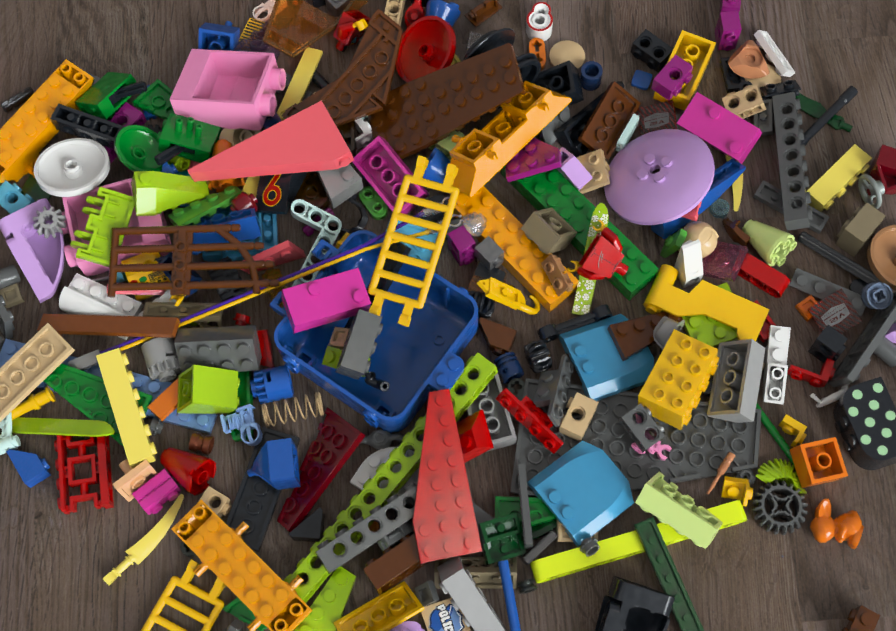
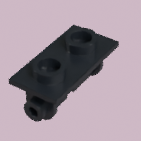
M786 80L782 83L767 84L760 87V90L763 93L762 99L767 100L772 99L774 95L795 92V96H799L801 88L796 80Z

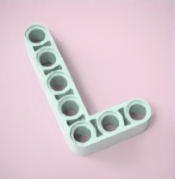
M297 199L291 204L290 212L292 217L320 231L301 268L303 269L314 264L310 259L314 256L311 252L321 239H326L329 244L334 245L340 233L342 222L326 211L304 200ZM296 206H302L304 208V212L296 213L294 211V208ZM314 214H318L321 217V220L319 222L312 221L311 216ZM335 223L338 229L332 231L328 228V224ZM323 249L322 253L325 255L327 251ZM320 270L311 273L312 279L309 281L303 278L295 280L292 287L313 281Z

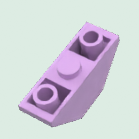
M561 147L559 150L561 152L562 167L556 169L576 189L580 190L592 179V176L573 154L564 147Z

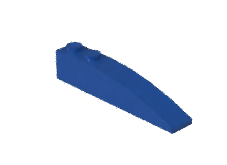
M731 159L715 170L712 185L702 200L698 215L714 203L746 170L744 165ZM680 217L667 223L651 225V231L666 239L692 220Z

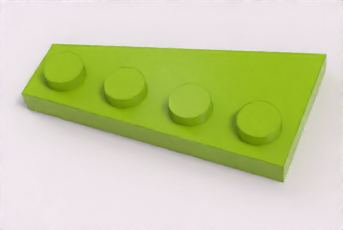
M338 567L310 608L313 611L294 631H336L333 622L342 618L356 576L343 567Z

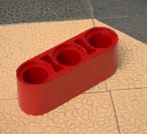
M743 253L733 267L735 274L775 298H780L790 284V279L786 275L749 253Z

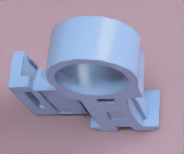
M248 404L237 408V413L227 416L220 415L223 432L229 434L232 433L231 430H240L241 439L249 446L258 445L263 436L260 425L255 423L253 409L256 408ZM251 429L257 430L258 435L255 440L252 438Z

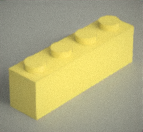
M854 144L807 190L811 196V203L809 205L820 212L824 209L828 210L834 204L833 200L836 197L840 198L846 192L845 188L848 185L853 186L859 179L857 176L860 173L865 174L871 167L869 163L872 157Z

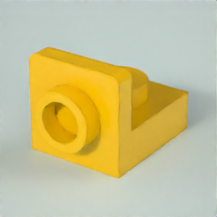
M787 414L778 425L785 433L796 436L790 445L792 447H795L797 443L802 444L807 436L804 433L807 426Z
M724 476L721 497L742 500V506L747 507L748 500H752L753 488H750L749 479Z

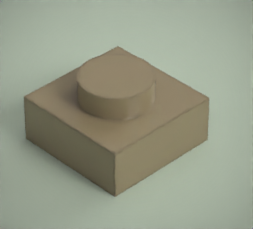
M17 283L0 289V295L4 298L6 303L4 307L6 309L25 302Z

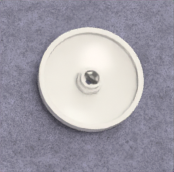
M86 138L66 139L51 145L40 154L34 165V176L39 187L50 195L58 197L78 196L93 190L105 180L110 170V159L106 149L94 140Z

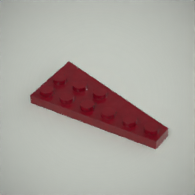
M328 407L325 411V420L319 424L317 429L319 430L316 440L311 442L300 467L302 471L300 474L301 487L294 488L291 497L286 499L277 519V522L289 532L302 522L366 436Z

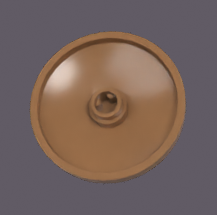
M890 225L882 228L872 238L868 246L867 257L870 268L875 276L882 283L889 285L892 290L896 291V225Z

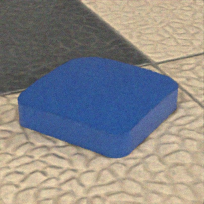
M636 70L631 86L648 90L652 74Z

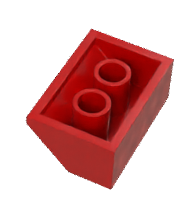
M479 410L456 423L464 463L494 448L483 410Z

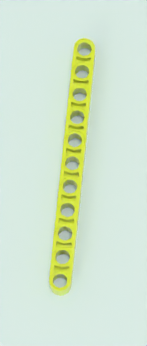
M740 500L707 509L723 522L720 529L748 520ZM657 524L666 546L689 539L685 535L678 534L668 524ZM635 530L598 541L597 543L600 548L592 556L587 557L578 547L532 561L530 566L537 584L645 552Z

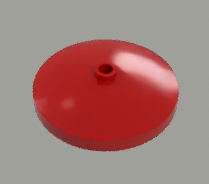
M425 16L413 22L402 35L396 61L397 72L405 82L408 83L451 65L456 51V36L452 26L438 16Z

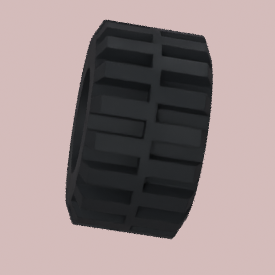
M227 256L217 262L232 261V259ZM237 269L207 270L212 281L242 280ZM216 288L222 302L247 292V288Z

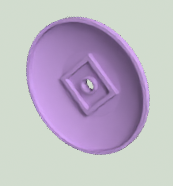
M663 129L649 132L632 140L625 145L624 149L616 154L609 165L610 184L604 186V192L613 211L626 221L640 225L667 223L684 216L704 199L713 182L715 173L714 159L706 143L690 132L678 129ZM655 169H660L659 172L652 174Z

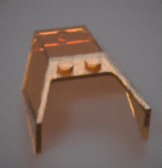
M276 0L263 42L294 58L335 29L343 12L339 17H333L306 3L305 0ZM351 0L343 12L359 10L368 0Z

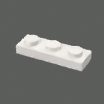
M758 30L754 34L757 39L756 43L760 48L764 49L766 58L773 62L776 67L775 71L780 76L791 77L795 74V71L768 32Z

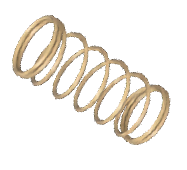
M315 392L316 415L306 394L305 417L297 397H294L295 420L292 417L286 399H284V422L274 401V425L270 419L266 404L262 403V415L266 428L270 427V423L273 427L276 425V410L283 424L286 423V406L294 422L297 420V406L304 420L307 419V402L315 418L318 415V409L320 416H324L320 392Z

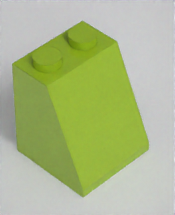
M201 365L189 367L178 376L177 413L230 414L239 406L238 388L240 379L238 378V371Z

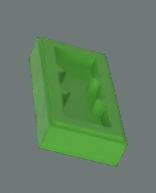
M681 228L673 235H669L665 240L660 256L666 258L679 250L684 243L687 231Z

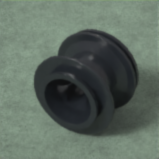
M503 28L484 34L468 49L464 60L507 43L513 45L515 40L514 30ZM515 53L523 82L533 83L541 70V63L537 60V56L533 53L517 56Z

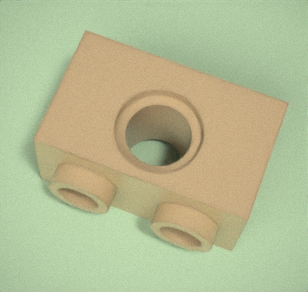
M578 392L574 398L570 397L566 405L568 411L561 418L559 432L581 442L599 402ZM579 413L582 418L575 420L572 414Z

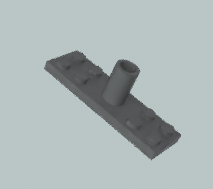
M13 264L0 269V289L21 281L19 273ZM0 295V331L5 339H12L13 330H15L12 322L14 317L11 311H7L4 307L6 303L2 295Z
M896 292L893 293V300L887 308L877 309L836 369L833 378L829 379L827 383L832 387L855 383L860 377L859 373L870 363V357L873 353L888 366H896V345L885 337L892 324L896 322Z

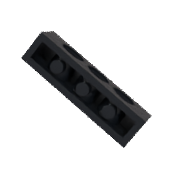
M62 104L57 105L50 118L57 130L80 138L94 140L102 146L114 150L115 138L119 131L124 128L122 125Z

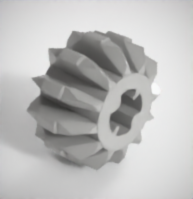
M51 206L49 210L43 207V212L37 210L38 216L33 217L35 222L33 227L37 230L38 235L44 234V237L48 239L50 234H52L53 238H56L55 233H63L61 228H66V223H64L66 217L61 215L62 211L60 209L55 211V208Z

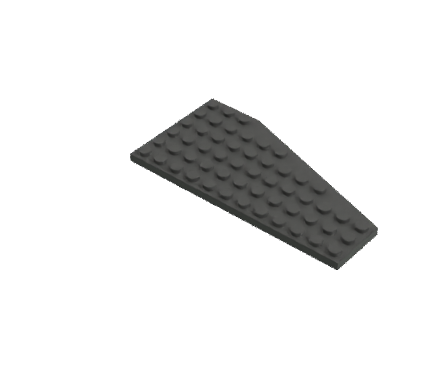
M525 379L523 398L527 395L534 401L539 380ZM570 385L567 393V402L563 410L564 415L568 411L566 405L570 397L574 398L577 392L586 396L582 385ZM624 391L597 401L599 402L597 409L582 438L583 441L602 449L628 479L631 491L643 489L646 482L658 472L664 475L663 479L669 484L670 482L675 484L714 477L718 474L717 470L728 452L735 454V458L725 474L756 469L758 467L762 410H755L754 422L735 423L708 417L709 402L700 401L697 408H693L692 417L688 425H683L681 430L652 417L655 423H660L664 429L665 437L660 440V444H666L672 448L670 452L662 450V454L667 457L665 461H662L656 453L652 455L646 450L645 454H639L631 447V444L635 442L618 420L638 405L639 393ZM548 405V406H541V407H539V408H540L545 414H547V413H548V409H549V405ZM579 413L572 414L575 420L582 418ZM634 414V415L632 416L633 421H634L635 423H638V422L636 421V414ZM520 423L510 494L519 495L518 464L525 463L526 479L528 482L577 445L579 441L560 433V426L555 427L553 425L550 430L564 443L553 454ZM527 484L528 496L537 497Z

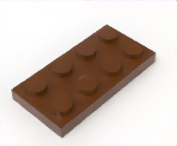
M615 81L611 82L578 140L592 152L602 149L605 160L608 161L617 146V141L641 103Z

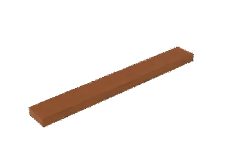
M43 314L37 331L39 332L49 323L59 334L175 338L180 320L178 317Z

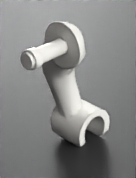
M845 384L839 391L821 400L814 393L810 397L817 402L816 407L820 408L840 399L849 389V384Z

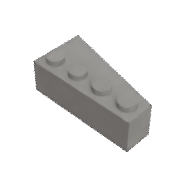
M350 164L335 170L317 171L333 209L363 189L362 178Z

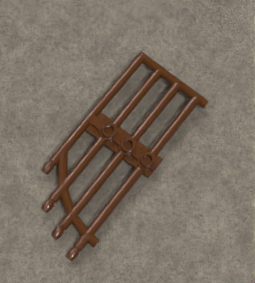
M241 225L112 228L107 297L110 298L115 297L116 291L170 290L171 296L190 295V289L252 288L254 294H260V287L280 286V281L277 279L259 280L257 268L275 267V262L271 260L254 261L248 250L263 249L264 243L239 241L229 233L230 231H240ZM217 232L229 243L193 244V233ZM174 234L173 244L119 246V235ZM238 250L245 260L192 262V252ZM173 252L172 263L117 265L118 254ZM249 269L251 280L191 281V270ZM172 271L171 282L116 283L117 272Z

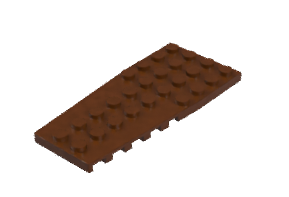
M507 43L399 86L389 92L386 107L374 98L373 100L382 106L383 110L368 115L373 140L377 136H381L389 143L398 156L404 159L450 136V132L465 128V124L470 121L476 122L481 119V115L488 111L490 113L494 112L497 106L512 102V98L517 95L526 94L513 46Z

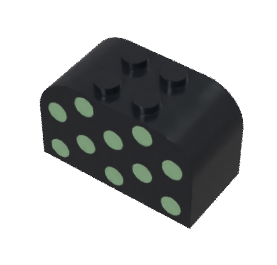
M882 377L851 386L838 400L833 410L835 428L839 434L841 433L844 440V449L849 452L855 464L866 470H877L895 464L896 407Z

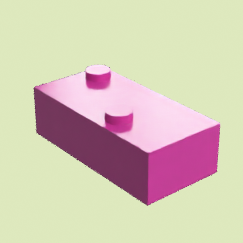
M698 92L677 122L680 128L698 136L708 145L741 164L762 135L759 128Z
M377 136L354 157L352 162L393 212L404 176L406 174L413 175V173L389 143L381 136ZM410 183L407 191L408 195L423 199L430 195L423 186ZM404 202L401 213L408 214L417 205Z
M359 268L282 289L281 298L293 333L355 316L359 309L369 312L371 307V301Z

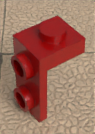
M827 358L822 365L820 374L795 365L789 366L787 374L792 379L804 380L813 387L823 388L828 380L834 376L836 369L833 368L835 361Z

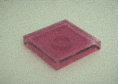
M717 241L715 250L702 261L703 276L734 282L748 252L747 246Z

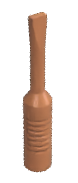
M732 452L727 453L718 468V474L706 493L707 495L710 494L719 478L725 474L735 458V454Z

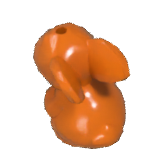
M821 500L815 510V518L810 524L815 540L819 543H826L835 537L838 543L847 541L850 548H857L864 528L857 511L851 510L832 519L830 500Z

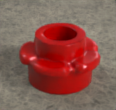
M236 313L235 318H232L236 321L235 325L238 326L251 324V317Z

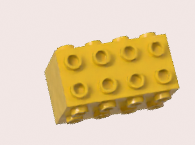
M674 329L638 395V405L641 403L643 407L646 406L651 411L652 417L679 430L682 429L683 425L687 426L692 417L693 408L696 409L701 400V393L705 392L709 385L708 380L710 376H714L718 368V349Z

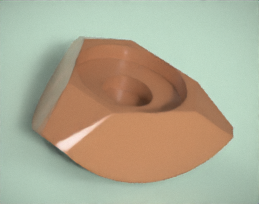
M747 40L728 60V65L732 71L743 78L757 79L765 77L770 73L759 47L753 40Z

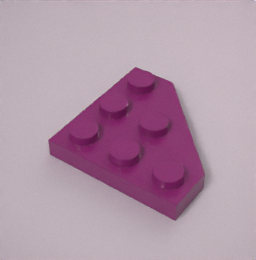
M533 138L505 165L507 181L512 182L562 167L559 148Z

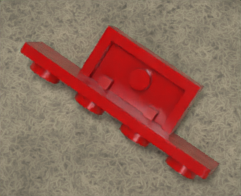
M504 388L495 398L502 407L506 408L517 421L525 426L553 454L564 444L550 430L554 424L547 414L539 407H536L527 395L520 401L507 388Z

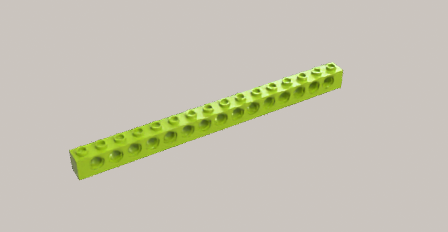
M478 352L467 360V366L464 368L462 375L450 389L456 422L498 373L497 367ZM472 373L479 374V376L476 379H469V376ZM459 388H466L464 394H456ZM421 416L416 421V427L411 433L405 434L401 445L391 451L389 454L390 458L386 463H382L377 468L376 475L365 482L363 485L364 489L359 495L356 494L351 499L350 506L339 513L336 518L337 521L333 526H329L324 531V537L320 542L313 544L310 548V554L298 562L294 573L289 574L284 579L285 582L290 583L297 575L300 577L308 575V582L304 585L300 584L295 589L298 596L305 603L309 601L331 574H328L322 564L319 568H314V562L319 559L315 554L319 550L317 546L325 540H328L330 543L336 539L335 534L342 528L348 527L351 529L354 527L352 523L356 520L353 519V516L357 511H362L361 517L366 519L371 516L369 511L378 505L381 508L388 504L387 500L397 494L419 468L423 441H418V438L424 432L425 416ZM407 450H415L411 457L405 456ZM395 465H402L399 472L394 473L392 471ZM388 480L387 487L380 488L381 481ZM374 495L375 501L372 504H367V498ZM370 521L368 523V528L373 524L374 521ZM358 532L352 533L351 541L357 543L362 537L361 534ZM335 544L333 552L336 555H342L345 551L344 546Z

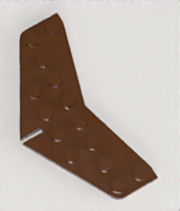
M378 9L372 15L369 26L347 70L332 83L302 102L295 103L282 114V117L287 119L321 100L337 127L382 111L383 107L374 101L372 97L376 98L386 107L403 35L401 27Z

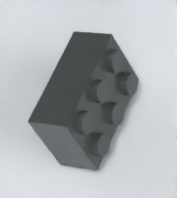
M361 309L358 310L353 317L335 371L336 373L358 380L368 372L371 361L368 359L374 354L377 342L374 341L380 335L383 324L380 323L381 316Z

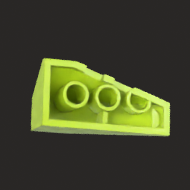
M134 171L131 181L136 216L158 215L162 211L175 209L185 203L190 204L207 198L209 195L207 181L194 182L191 176L157 171Z

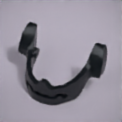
M356 194L347 200L358 208L361 218L357 226L350 229L341 227L340 232L353 233L362 230L367 224L368 216L365 207L356 201ZM328 226V228L335 231L338 229V226Z

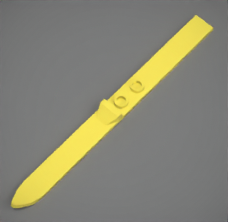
M310 47L305 48L277 111L282 121L285 120L282 114L295 103L302 102L322 57V50ZM260 176L248 177L242 192H246L248 195L252 193L256 197Z

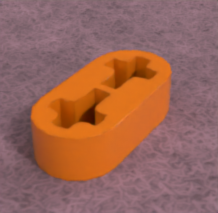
M533 38L529 42V53H533L539 58L541 63L540 71H542L546 65L545 43L540 38ZM534 45H538L539 51H535Z

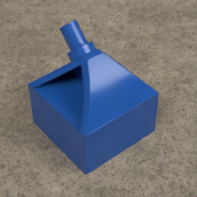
M226 21L225 25L205 22L199 27L198 49L239 51L240 28L232 27L233 23L230 21Z
M286 438L266 441L258 453L252 468L248 469V476H259L276 490L301 487L298 451L293 440Z

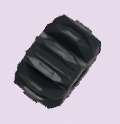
M479 291L468 292L478 305V317H491L495 309V301L486 297L485 293Z
M535 340L525 345V358L534 373L545 372L552 368L551 354L542 340Z

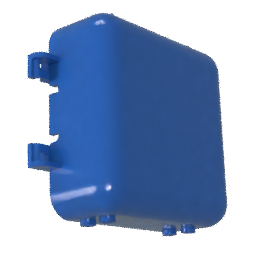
M367 230L353 232L338 249L321 239L311 253L323 261L362 245L378 235ZM384 237L370 244L369 246L382 243ZM381 247L365 251L328 266L324 272L320 271L314 280L359 268L367 288L371 281ZM323 249L327 251L325 255L322 253ZM403 263L398 274L423 281L426 269ZM435 272L422 309H413L409 327L398 324L404 304L384 299L380 314L382 317L380 323L383 324L380 335L374 341L377 342L374 354L369 357L371 358V364L368 372H375L376 378L389 383V389L381 391L367 385L364 381L366 377H360L356 380L336 373L335 368L322 364L334 328H344L350 317L293 333L285 307H279V304L283 302L281 298L282 292L280 291L269 304L276 313L283 317L275 329L274 341L281 358L285 362V366L292 373H301L361 414L371 427H380L387 432H399L405 429L427 401L429 392L444 389L450 390L464 371V362L459 356L475 336L478 329V305L475 299L469 295L466 289L463 287L458 288ZM393 281L388 292L417 300L421 289Z

